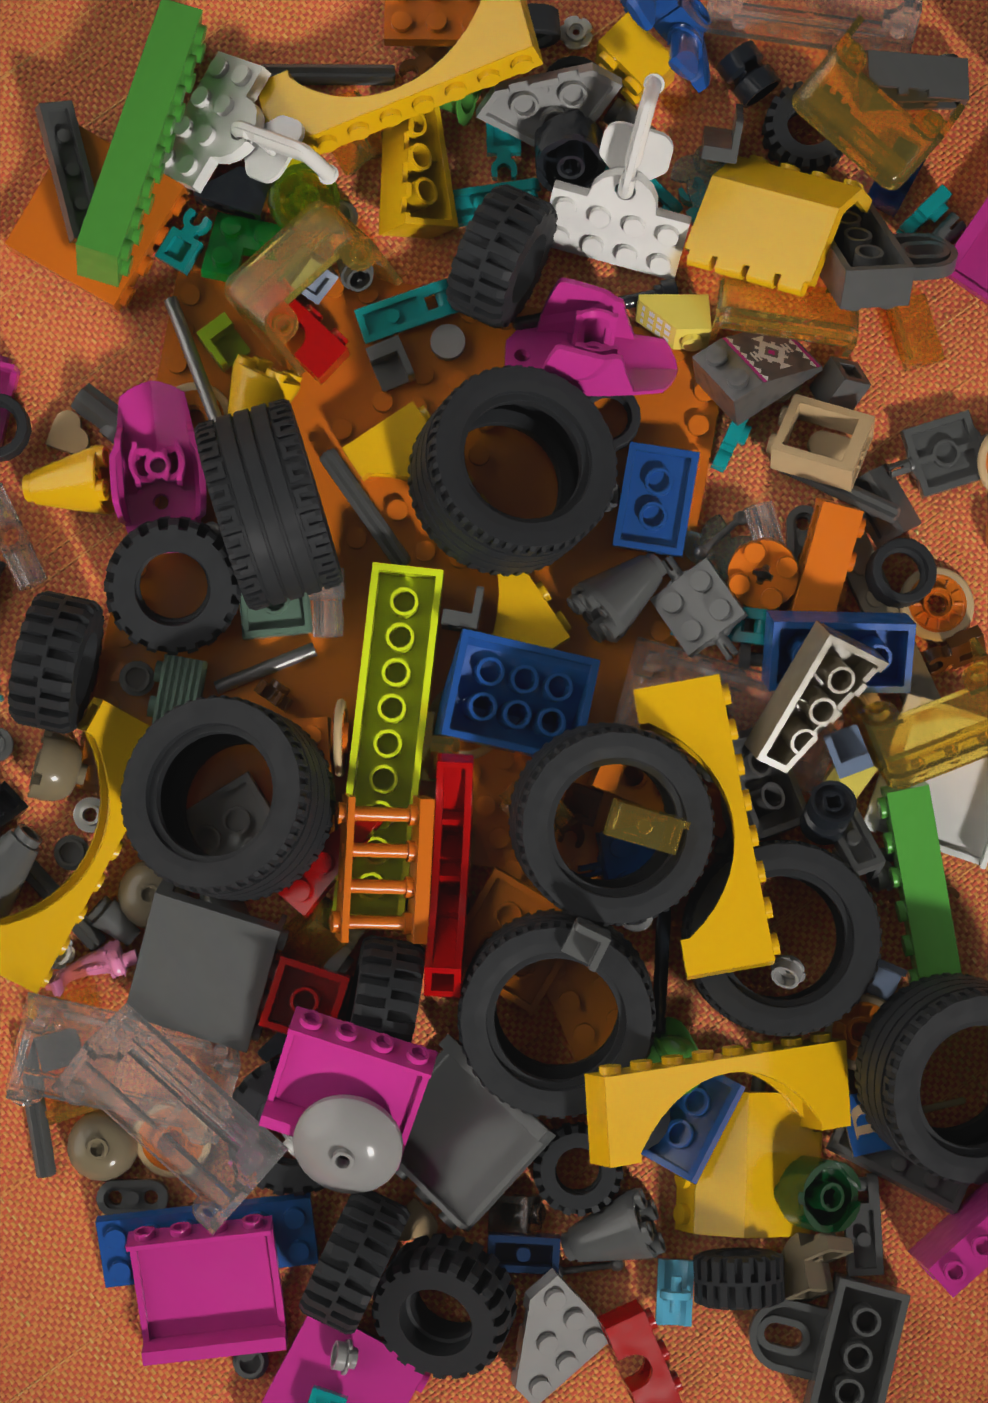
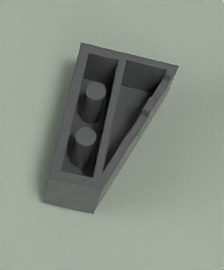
M868 50L858 70L860 111L964 109L969 101L968 58H959L955 54L936 56Z

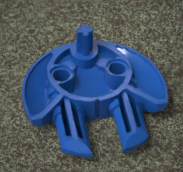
M620 0V3L624 6V11L626 13L629 12L642 29L648 31L654 27L667 41V45L670 44L668 64L671 69L682 78L690 80L698 93L706 89L710 84V69L704 32L709 30L708 25L711 24V19L700 0Z

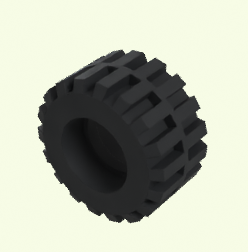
M811 80L808 86H803V82L800 81L794 83L792 89L787 86L781 90L780 96H775L772 100L762 126V135H764L762 143L764 149L769 150L767 156L770 161L777 160L779 162L778 166L781 163L794 165L801 170L800 172L812 174V171L826 173L830 166L833 168L839 162L841 156H843L853 133L851 131L854 124L853 117L848 115L851 108L848 102L845 104L841 103L843 95L839 91L833 95L829 92L832 86L825 83L823 88L817 87V81ZM799 114L815 116L825 126L827 137L823 142L816 145L799 143L791 136L788 130V120Z
M577 1122V1124L565 1123L562 1124V1127L552 1129L551 1131L556 1135L555 1138L533 1161V1177L540 1196L554 1210L558 1209L563 1214L569 1216L570 1214H577L578 1217L586 1216L585 1213L593 1212L594 1214L601 1211L600 1208L605 1204L608 1206L613 1201L612 1197L614 1194H617L620 1189V1181L623 1179L622 1166L614 1168L599 1166L596 1180L586 1188L571 1189L564 1186L556 1173L558 1159L564 1152L573 1148H584L589 1151L588 1125L585 1122Z
M721 1248L703 1251L693 1257L694 1302L699 1305L721 1310H753L773 1307L785 1301L783 1255L776 1251L762 1248Z

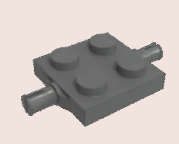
M969 410L902 430L900 435L906 450V459L886 465L887 472L891 471L888 474L891 479L910 473L916 480L921 498L923 499L980 481L977 468L978 452L988 434L981 435L974 427Z
M673 556L667 557L666 560L668 562L663 560L662 563L671 581L666 588L652 597L650 601L689 657H694L706 647L717 645L727 661L732 659V655L736 656L739 651L735 648L728 635L734 626L749 615L708 558L703 559L691 569L682 571Z

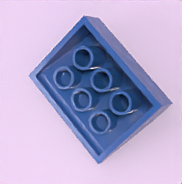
M463 628L440 699L433 735L534 757L533 754L539 751L546 742L552 741L556 735L559 736L568 729H575L576 726L587 725L601 660Z

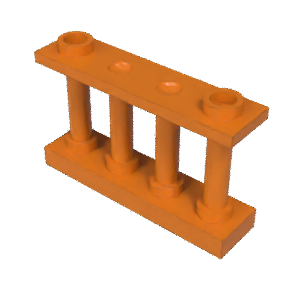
M342 793V802H337L335 810L336 823L341 824L337 906L336 911H331L330 915L331 933H335V938L341 943H349V929L402 930V934H406V939L412 944H427L435 799L429 796L413 795V804H409L408 808L355 806L356 797L350 793ZM355 821L407 822L408 826H412L411 840H407L406 844L354 842ZM353 857L405 858L406 862H410L409 876H405L404 880L352 879ZM351 893L403 894L404 898H408L407 912H403L402 916L350 915Z

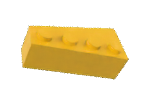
M440 106L434 108L429 113L419 114L402 121L397 126L383 129L379 236L432 239L459 227Z

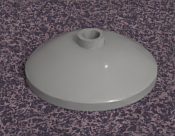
M347 1094L332 1095L314 1102L302 1113L294 1130L293 1149L300 1167L313 1181L335 1192L358 1194L377 1189L392 1178L401 1162L403 1139L395 1120L380 1105L360 1096ZM339 1156H345L349 1160L341 1159Z

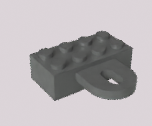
M871 203L868 213L861 212L854 204L842 216L820 277L840 309L858 311L861 308L879 307L882 309H892L895 306H909L913 281L940 279L951 275L956 268L958 251L952 243L938 236L925 233L893 234L873 203Z
M835 1272L832 1281L834 1291L829 1293L826 1307L785 1299L784 1302L776 1306L757 1309L754 1313L748 1329L749 1343L753 1353L764 1366L773 1371L808 1379L803 1403H885L910 1300V1295L904 1289L854 1276L848 1277L847 1274ZM779 1323L798 1328L801 1331L802 1338L796 1346L790 1347L768 1341L764 1336V1331L769 1324Z

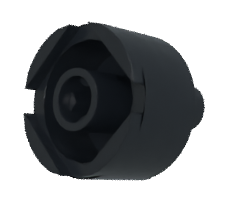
M570 110L566 114L554 116L543 123L535 132L536 175L541 185L550 192L553 190L555 180L590 189L595 178L603 173L606 168V163L599 153L603 138L602 130L596 122L586 117L583 112Z

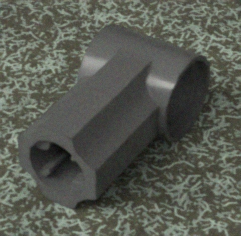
M88 383L75 396L71 407L80 416L99 428V432L114 444L118 405Z

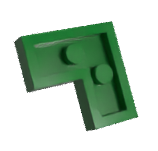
M217 212L201 268V277L236 284L243 256L278 262L286 234V226Z

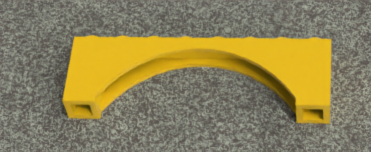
M481 0L469 26L453 48L428 71L398 88L361 97L333 96L314 91L299 84L289 71L286 70L269 77L259 94L265 123L280 115L298 120L305 128V136L302 142L308 144L321 155L333 152L338 147L355 140L365 139L370 134L387 127L397 126L402 121L419 114L429 113L434 108L449 102L461 100L466 95L481 89L493 87L499 82L518 74L528 73L533 68L544 63L526 0ZM292 158L287 168L301 165L304 162Z
M412 401L342 447L363 481L369 477H388L408 481L410 477L408 473L409 457L413 452V444L431 415L424 405L417 408ZM468 472V475H469V478H470L471 482H474V480L472 479L471 475H470L469 472ZM481 493V494H480L481 497H482L487 503H489V502L487 501V499L485 498V496ZM525 573L519 576L512 574L502 576L497 574L499 599L492 635L551 649L557 648L570 639L567 631L572 627L561 611L556 614L547 603L552 597L541 581L535 584L529 574Z
M720 674L633 689L639 728L650 730L667 738L684 749L704 768L719 789L727 806L732 824L733 861L725 889L714 910L703 925L689 939L680 940L687 980L774 965V955L781 954L777 932L770 933L767 920L773 918V909L770 896L763 897L760 884L766 882V874L763 860L756 861L753 847L759 846L756 825H749L746 811L752 810L749 789L742 790L739 776L745 775V767L742 754H735L733 740H738V731L735 718L728 719L726 705L732 704L728 683L721 684Z
M93 697L77 726V729L85 733L92 749L100 785L98 821L90 846L76 870L51 895L25 910L0 918V976L36 994L41 987L44 988L49 983L53 975L52 966L58 955H63L67 950L71 940L69 935L75 924H79L84 919L88 910V905L86 904L91 894L97 892L102 886L105 879L104 871L110 860H115L119 855L123 845L121 840L127 830L123 824V815H121L122 802L120 796L124 780L123 775L133 749L150 726L105 700Z
M831 1032L810 1033V1039L802 1040L801 1036L782 1037L780 1044H773V1041L751 1042L752 1048L744 1049L742 1045H728L722 1047V1053L714 1054L713 1050H695L691 1052L692 1057L683 1058V1055L671 1054L661 1056V1062L652 1063L651 1059L631 1060L630 1067L621 1068V1064L600 1065L599 1072L584 1074L590 1163L608 1168L642 1163L641 1153L651 1133L677 1100L686 1092L708 1079L734 1072H745L754 1075L776 1089L799 1115L801 1127L824 1131L851 1126L846 1040L831 1038Z

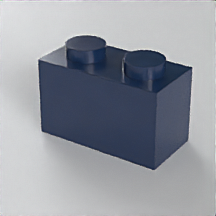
M488 1230L487 1254L493 1253L500 1261L498 1266L501 1269L506 1268L511 1273L546 1274L553 1268L559 1274L561 1238L560 1234Z

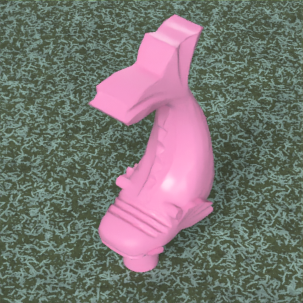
M119 940L109 941L105 946L84 955L67 967L54 971L49 983L45 986L46 991L52 990L54 997H60L66 985L79 978L99 974H111L112 979L117 976H126L127 968L137 964L139 955L136 949L124 953Z

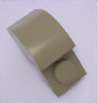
M800 1232L794 1234L787 1241L781 1253L784 1259L785 1299L810 1302L833 1292L834 1288L829 1263L854 1252L852 1239L836 1236L835 1232L819 1233L817 1235Z

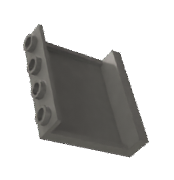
M162 879L154 894L124 1015L247 1053L252 1040L258 1042L263 1027L259 1026V1017L270 991L267 990L269 980L273 981L279 963V960H276L278 950L284 951L290 933L289 930L284 929L287 915L282 914L278 924L177 893L175 892L176 886Z
M447 1034L438 1044L443 1050L436 1058L433 1072L408 1137L399 1169L395 1174L404 1181L409 1177L417 1185L414 1190L415 1194L427 1205L433 1202L442 1211L438 1215L440 1219L452 1230L458 1227L469 1232L556 1135L534 1114H525L521 1112V1109L510 1108V1105L506 1102L502 1103L499 1101V1097L495 1094H490L489 1089L486 1086L483 1087L480 1079L472 1073L473 1068L468 1066L467 1058L462 1052V1044Z

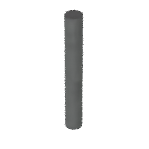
M309 643L214 681V685L220 695L315 657L317 653L313 643Z

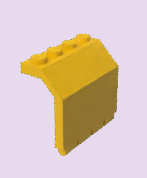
M750 155L749 158L738 156L736 164H725L711 177L684 247L689 252L687 265L707 271H712L715 266V273L739 280H743L746 275L747 282L774 289L778 283L779 291L803 297L808 286H816L843 214L854 204L861 212L868 213L872 199L865 192L864 186L861 183L851 179H844L842 183L832 180L831 176L820 171H812V174L800 172L801 170L798 167L788 163H781L780 166L769 164L770 162L767 159L757 155Z
M744 1091L697 1184L691 1183L675 1174L677 1186L676 1205L673 1210L675 1230L696 1235L734 1238L792 1237L798 1232L810 1234V1230L799 1228L791 1224L784 1217L779 1202L774 1198V1188L780 1182L785 1169L800 1156L822 1158V1131L801 1127L799 1115L778 1091Z

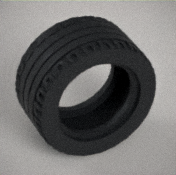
M505 365L503 368L493 367L491 370L486 369L479 375L471 376L468 380L463 381L458 388H455L432 414L416 437V442L412 447L413 452L409 457L410 465L408 466V473L410 474L408 478L410 490L408 492L410 497H412V507L415 509V515L421 521V526L429 535L428 537L435 541L439 549H442L449 557L456 559L458 563L466 565L467 568L477 569L481 573H489L490 575L501 574L502 576H509L511 574L519 576L522 573L530 574L534 570L539 571L545 566L553 564L580 542L603 518L604 512L609 508V502L613 499L614 495L613 489L617 484L615 479L618 476V470L616 469L618 461L616 448L612 441V434L601 412L587 398L585 393L557 374L546 372V370L541 368L523 367L522 365ZM485 426H504L516 429L536 441L550 458L557 476L558 497L553 513L541 518H518L505 514L487 503L473 486L466 469L464 450L468 432Z
M279 399L269 402V407H267L266 403L251 407V411L246 408L234 412V416L226 414L216 417V422L212 419L198 423L194 428V434L203 473L222 538L248 608L256 611L269 607L270 603L274 606L287 602L288 597L291 601L304 597L305 592L307 595L321 592L322 587L327 590L339 586L343 582L341 568L290 401Z
M212 695L207 699L199 697L194 701H186L182 706L177 705L148 727L146 733L138 740L124 771L120 796L122 802L121 815H123V824L127 829L126 834L131 841V846L134 850H137L140 860L145 861V866L154 870V874L163 878L168 883L191 892L235 902L237 900L244 902L249 899L260 900L261 897L267 898L271 896L273 892L279 893L283 891V888L290 887L296 879L302 878L306 871H309L311 864L314 861L316 862L319 858L318 855L323 851L325 841L329 838L331 827H333L332 819L336 810L334 809V803H336V797L334 796L335 784L332 781V772L328 769L329 763L324 759L325 754L322 750L318 749V744L310 738V734L303 731L298 724L246 699ZM236 745H254L267 762L272 777L273 796L267 819L255 837L240 849L225 855L209 856L195 841L187 821L186 803L191 783L201 766L219 751Z
M600 722L576 726L575 729H568L563 734L553 737V740L549 743L546 742L542 745L543 747L533 754L532 760L527 761L526 767L519 774L521 776L519 781L515 782V789L510 798L512 803L509 806L510 816L508 818L512 849L515 851V857L519 861L523 872L532 884L551 903L567 914L582 917L594 924L601 923L603 926H622L624 923L633 925L639 921L641 923L646 922L647 918L652 917L654 919L658 917L659 913L669 911V907L676 906L683 896L686 897L689 894L688 891L691 887H695L697 878L704 873L702 870L705 865H708L709 859L707 858L709 852H712L713 847H711L715 836L713 834L715 821H713L712 816L715 814L714 809L711 807L712 799L707 794L708 788L704 784L701 774L696 771L695 765L678 748L657 735L637 727L619 723ZM611 764L637 767L654 782L664 804V831L656 851L639 869L615 879H592L570 870L560 856L554 836L555 814L563 794L577 778L594 768Z
M770 840L759 842V846L753 848L756 861L763 860L766 878L783 876L799 880L814 889L828 905L836 927V946L833 958L819 980L807 989L788 996L771 997L757 994L742 984L733 972L691 980L702 997L717 1012L746 1029L775 1036L805 1035L809 1032L819 1031L821 1028L832 1025L831 1023L839 1021L845 1013H849L861 1001L860 998L863 994L866 995L867 988L874 980L873 975L878 970L877 965L881 958L879 953L880 947H882V928H880L879 924L881 919L877 913V905L873 902V895L868 891L866 883L859 878V874L847 862H843L837 855L817 845L801 841ZM733 851L714 863L695 885L685 906L682 918V940L689 939L703 925L717 905L730 875Z
M555 908L549 909V911L537 910L534 914L529 912L523 917H516L513 919V922L509 924L506 922L502 925V928L494 931L492 936L484 941V944L477 950L474 958H472L463 981L458 1004L457 1026L459 1042L462 1044V1052L467 1058V1064L473 1068L472 1073L480 1079L483 1087L486 1086L489 1089L490 1094H495L499 1097V1101L502 1103L506 1102L510 1105V1108L521 1109L522 1113H531L535 1117L544 1115L549 1119H552V1117L564 1119L565 1116L572 1115V1118L578 1117L579 1114L583 1113L587 1115L584 1074L599 1072V1066L604 1064H621V1068L630 1067L631 1060L647 1059L649 1057L651 1046L654 1043L656 1011L650 976L638 951L634 949L629 940L624 938V934L616 931L612 925L603 926L601 923H597L596 925L611 932V942L596 973L607 983L618 1006L616 1023L606 1042L593 1054L580 1061L559 1065L533 1060L522 1054L510 1043L500 1026L496 1002L503 987L515 973L534 962L556 958L572 960L588 967V964L561 951L577 917L571 916L563 910L555 911Z
M943 973L941 975L933 974L929 978L922 977L918 981H912L905 988L902 987L898 992L892 994L875 1012L871 1022L866 1026V1030L861 1038V1044L857 1050L854 1074L856 1078L855 1087L858 1089L857 1098L861 1103L860 1108L862 1112L866 1114V1121L871 1124L873 1131L879 1135L881 1140L902 1156L942 1180H950L956 1184L970 1185L975 1183L976 1185H982L983 1183H988V1105L971 1120L947 1128L931 1127L921 1105V1079L925 1066L935 1049L945 1039L960 1030L973 1026H988V981L969 974L954 973L952 975L950 973Z

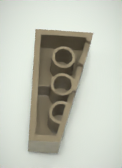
M816 620L744 745L757 760L787 773L819 739L817 735L830 722L833 724L842 715L840 711L854 696L859 697L868 687L866 683L877 672L881 673L889 663L875 649Z

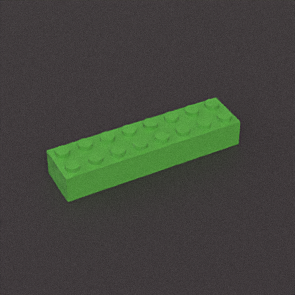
M171 0L160 1L76 241L77 275L119 287L122 276L128 277L134 260V256L131 255L133 244L139 246L144 232V225L141 224L144 213L150 214L155 199V194L152 193L154 183H161L165 170V163H162L165 152L171 153L176 133L173 132L175 122H182L186 103L183 102L185 93L191 94L196 79V73L193 72L196 63L201 64L206 50L204 39L207 26L202 24L203 10Z

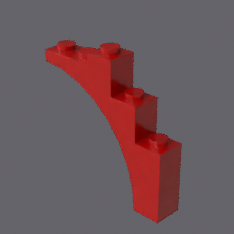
M438 753L434 845L424 967V996L456 998L461 996L472 839L474 755Z

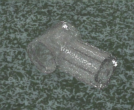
M773 501L762 502L743 509L751 541L767 537L776 539L787 546L784 542ZM764 565L760 570L769 572L770 567Z
M341 568L343 582L339 586L327 590L322 587L321 592L309 595V600H312L313 638L344 637L343 599L346 596L344 568Z

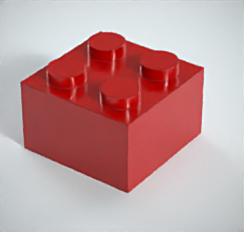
M281 955L259 1026L288 1034V1028L296 1006L315 1010L340 1020L353 977L288 955Z

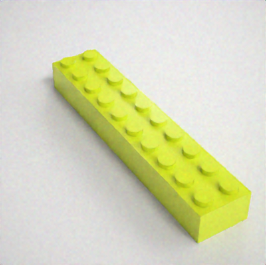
M372 562L346 793L356 797L355 806L408 808L409 804H413V795H419L444 570ZM383 822L367 843L406 844L407 840H411L412 826H408L407 822ZM355 857L352 864V879L404 880L405 876H409L410 862H406L405 858ZM338 880L335 883L332 911H336ZM351 893L350 915L402 916L403 912H406L407 898H404L403 894Z

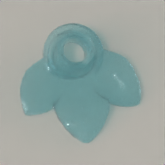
M702 145L695 151L694 155L679 158L675 162L670 175V179L675 182L687 183V193L695 208L700 207L712 175L727 164L716 161L715 164H710L707 160L701 159Z
M715 515L709 519L701 529V533L687 531L684 553L693 563L698 564L702 561L695 558V548L704 546L727 526L721 515ZM729 532L707 552L706 558L717 564V571L724 581L728 578V565L731 556L739 546L751 541L750 536L731 538Z

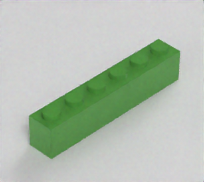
M917 779L880 787L882 797L877 798V808L880 818L886 819L888 832L883 833V842L887 854L892 853L894 866L889 867V875L892 887L898 888L900 901L895 902V910L899 923L904 922L906 935L901 936V944L905 957L910 956L912 969H909L907 972L908 982L918 981L922 977L929 978L933 974L950 973L953 975L954 973H962L929 784L923 779Z

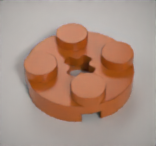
M763 537L744 543L735 550L729 561V588L736 598L748 607L776 609L786 602L796 590L799 580L797 561L791 550L784 543L776 539ZM764 565H768L770 567L769 573L773 577L771 580L765 579L763 583L758 582L757 575L753 573V570L755 568L762 569Z

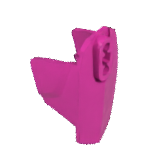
M565 277L559 278L552 288L542 309L537 327L516 330L506 340L505 365L532 366L544 369L546 372L557 374L566 379L573 386L578 387L586 396H629L663 393L671 386L678 372L676 359L664 338L634 334L626 312L624 299L615 296L607 289Z
M150 380L143 382L119 396L117 429L114 437V446L109 455V470L113 506L118 522L125 524L127 533L135 530L139 525L147 521L157 520L159 517L170 516V518H180V516L201 523V518L206 515V480L185 393L172 385ZM160 496L168 499V506L165 509H159L155 506V500Z

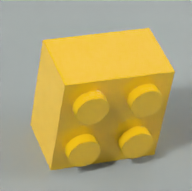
M629 12L598 41L595 63L622 78L623 86L621 87V93L633 106L640 103L644 90V79L649 74L657 73L663 77L665 81L663 91L674 81L675 72L668 64L669 51L648 31L642 29Z

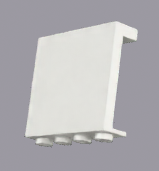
M912 692L907 693L864 821L872 832L876 833V830L883 833L888 832L886 819L880 818L877 808V798L882 797L880 787L923 779L930 787L941 852L977 864L985 870L988 863V717Z

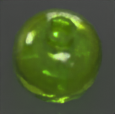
M303 162L287 167L282 176L272 183L269 188L267 203L270 214L279 227L291 234L309 235L322 231L336 217L339 211L340 194L336 182L330 185L321 183L318 175Z

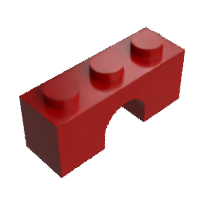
M271 276L242 307L246 315L270 337L286 325H296L305 331V340L293 356L296 362L322 385L350 356V352L346 347L349 341L335 327L329 331L320 322L323 316L312 305L308 303L305 307L302 306L295 299L298 293L285 280L278 283Z
M634 1299L598 1316L597 1319L607 1343L618 1361L631 1355L643 1356V1363L640 1369L623 1379L632 1403H682L678 1393L684 1390L676 1371H669L665 1361L671 1359L663 1340H656L653 1330L658 1328L650 1308L648 1307L643 1310L638 1301Z

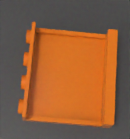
M79 126L94 187H96L111 143ZM50 168L4 244L12 253L21 258H28L110 305L115 312L119 313L122 306L127 307L133 300L136 293L134 286L139 277H145L149 273L154 263V259L151 257L169 233V227L176 216L180 218L189 204V199L187 198L189 194L183 184L163 174L160 184L154 183L152 193L155 194L152 210L149 215L144 213L141 223L144 225L139 246L133 244L131 255L134 256L132 268L128 277L122 276L119 287L77 275L76 242H69Z

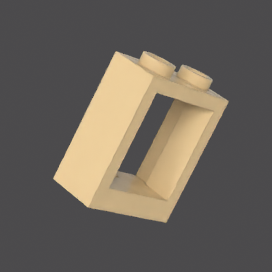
M794 393L790 405L782 407L778 420V425L780 426L778 433L772 432L767 444L766 453L771 454L770 468L851 492L874 437L875 416ZM797 419L851 434L852 437L842 461L788 446L787 443Z

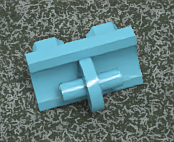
M658 1258L655 1309L657 1325L692 1326L693 1260Z

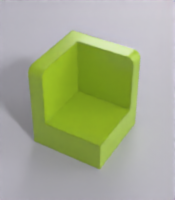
M225 312L196 332L200 342L223 372L233 366L238 354L247 356L250 353V348L235 330L233 322Z

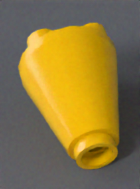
M238 354L232 366L227 414L234 416V412L246 408L251 411V407L266 403L267 407H269V402L279 399H286L291 403L299 392L303 377L287 369H283L282 372L272 368L274 363L263 357L254 355L251 358Z
M94 445L24 475L22 491L26 501L48 507L111 515L115 512L111 495L109 455L111 451L105 445Z

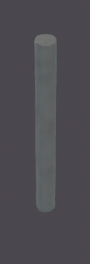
M177 296L169 297L164 300L166 309L208 420L213 419L216 422V417L222 416L178 298Z

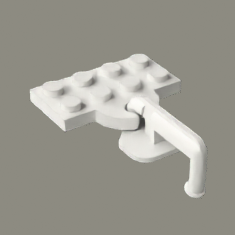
M218 51L196 90L192 93L186 105L182 122H175L173 130L176 133L174 145L170 154L165 152L162 162L165 163V175L183 184L185 188L200 194L218 164L229 165L243 158L246 174L250 178L266 184L278 180L292 158L304 162L318 175L320 182L325 185L334 183L339 176V171L337 167L329 164L312 147L302 142L305 136V128L298 120L280 115L265 123L263 112L255 104V101L271 73L264 66Z
M652 73L644 79V90L635 123L615 121L609 124L604 131L599 153L610 170H606L597 176L590 189L555 180L549 202L556 210L558 216L552 248L660 278L675 279L692 217L658 208V194L654 184L650 181L668 171L674 150L673 141L667 134L650 129L659 94L665 87L663 77L657 73Z

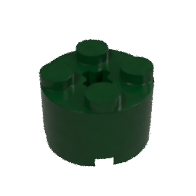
M803 1155L785 1169L780 1182L774 1188V1198L779 1202L784 1217L791 1224L799 1228L822 1233L840 1232L847 1229L854 1222L860 1211L861 1202L858 1201V1189L861 1190V1184L855 1171L847 1164L835 1160Z

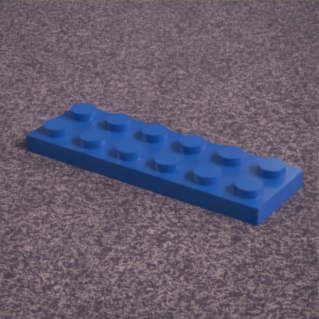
M311 1192L306 1193L304 1196L287 1194L284 1196L278 1195L97 1216L95 1223L105 1288L135 1285L130 1252H126L125 1248L129 1231H134L142 1226H153L154 1228L170 1227L177 1222L199 1224L206 1223L213 1218L235 1220L242 1219L249 1214L272 1215L279 1268L317 1264L319 1252Z

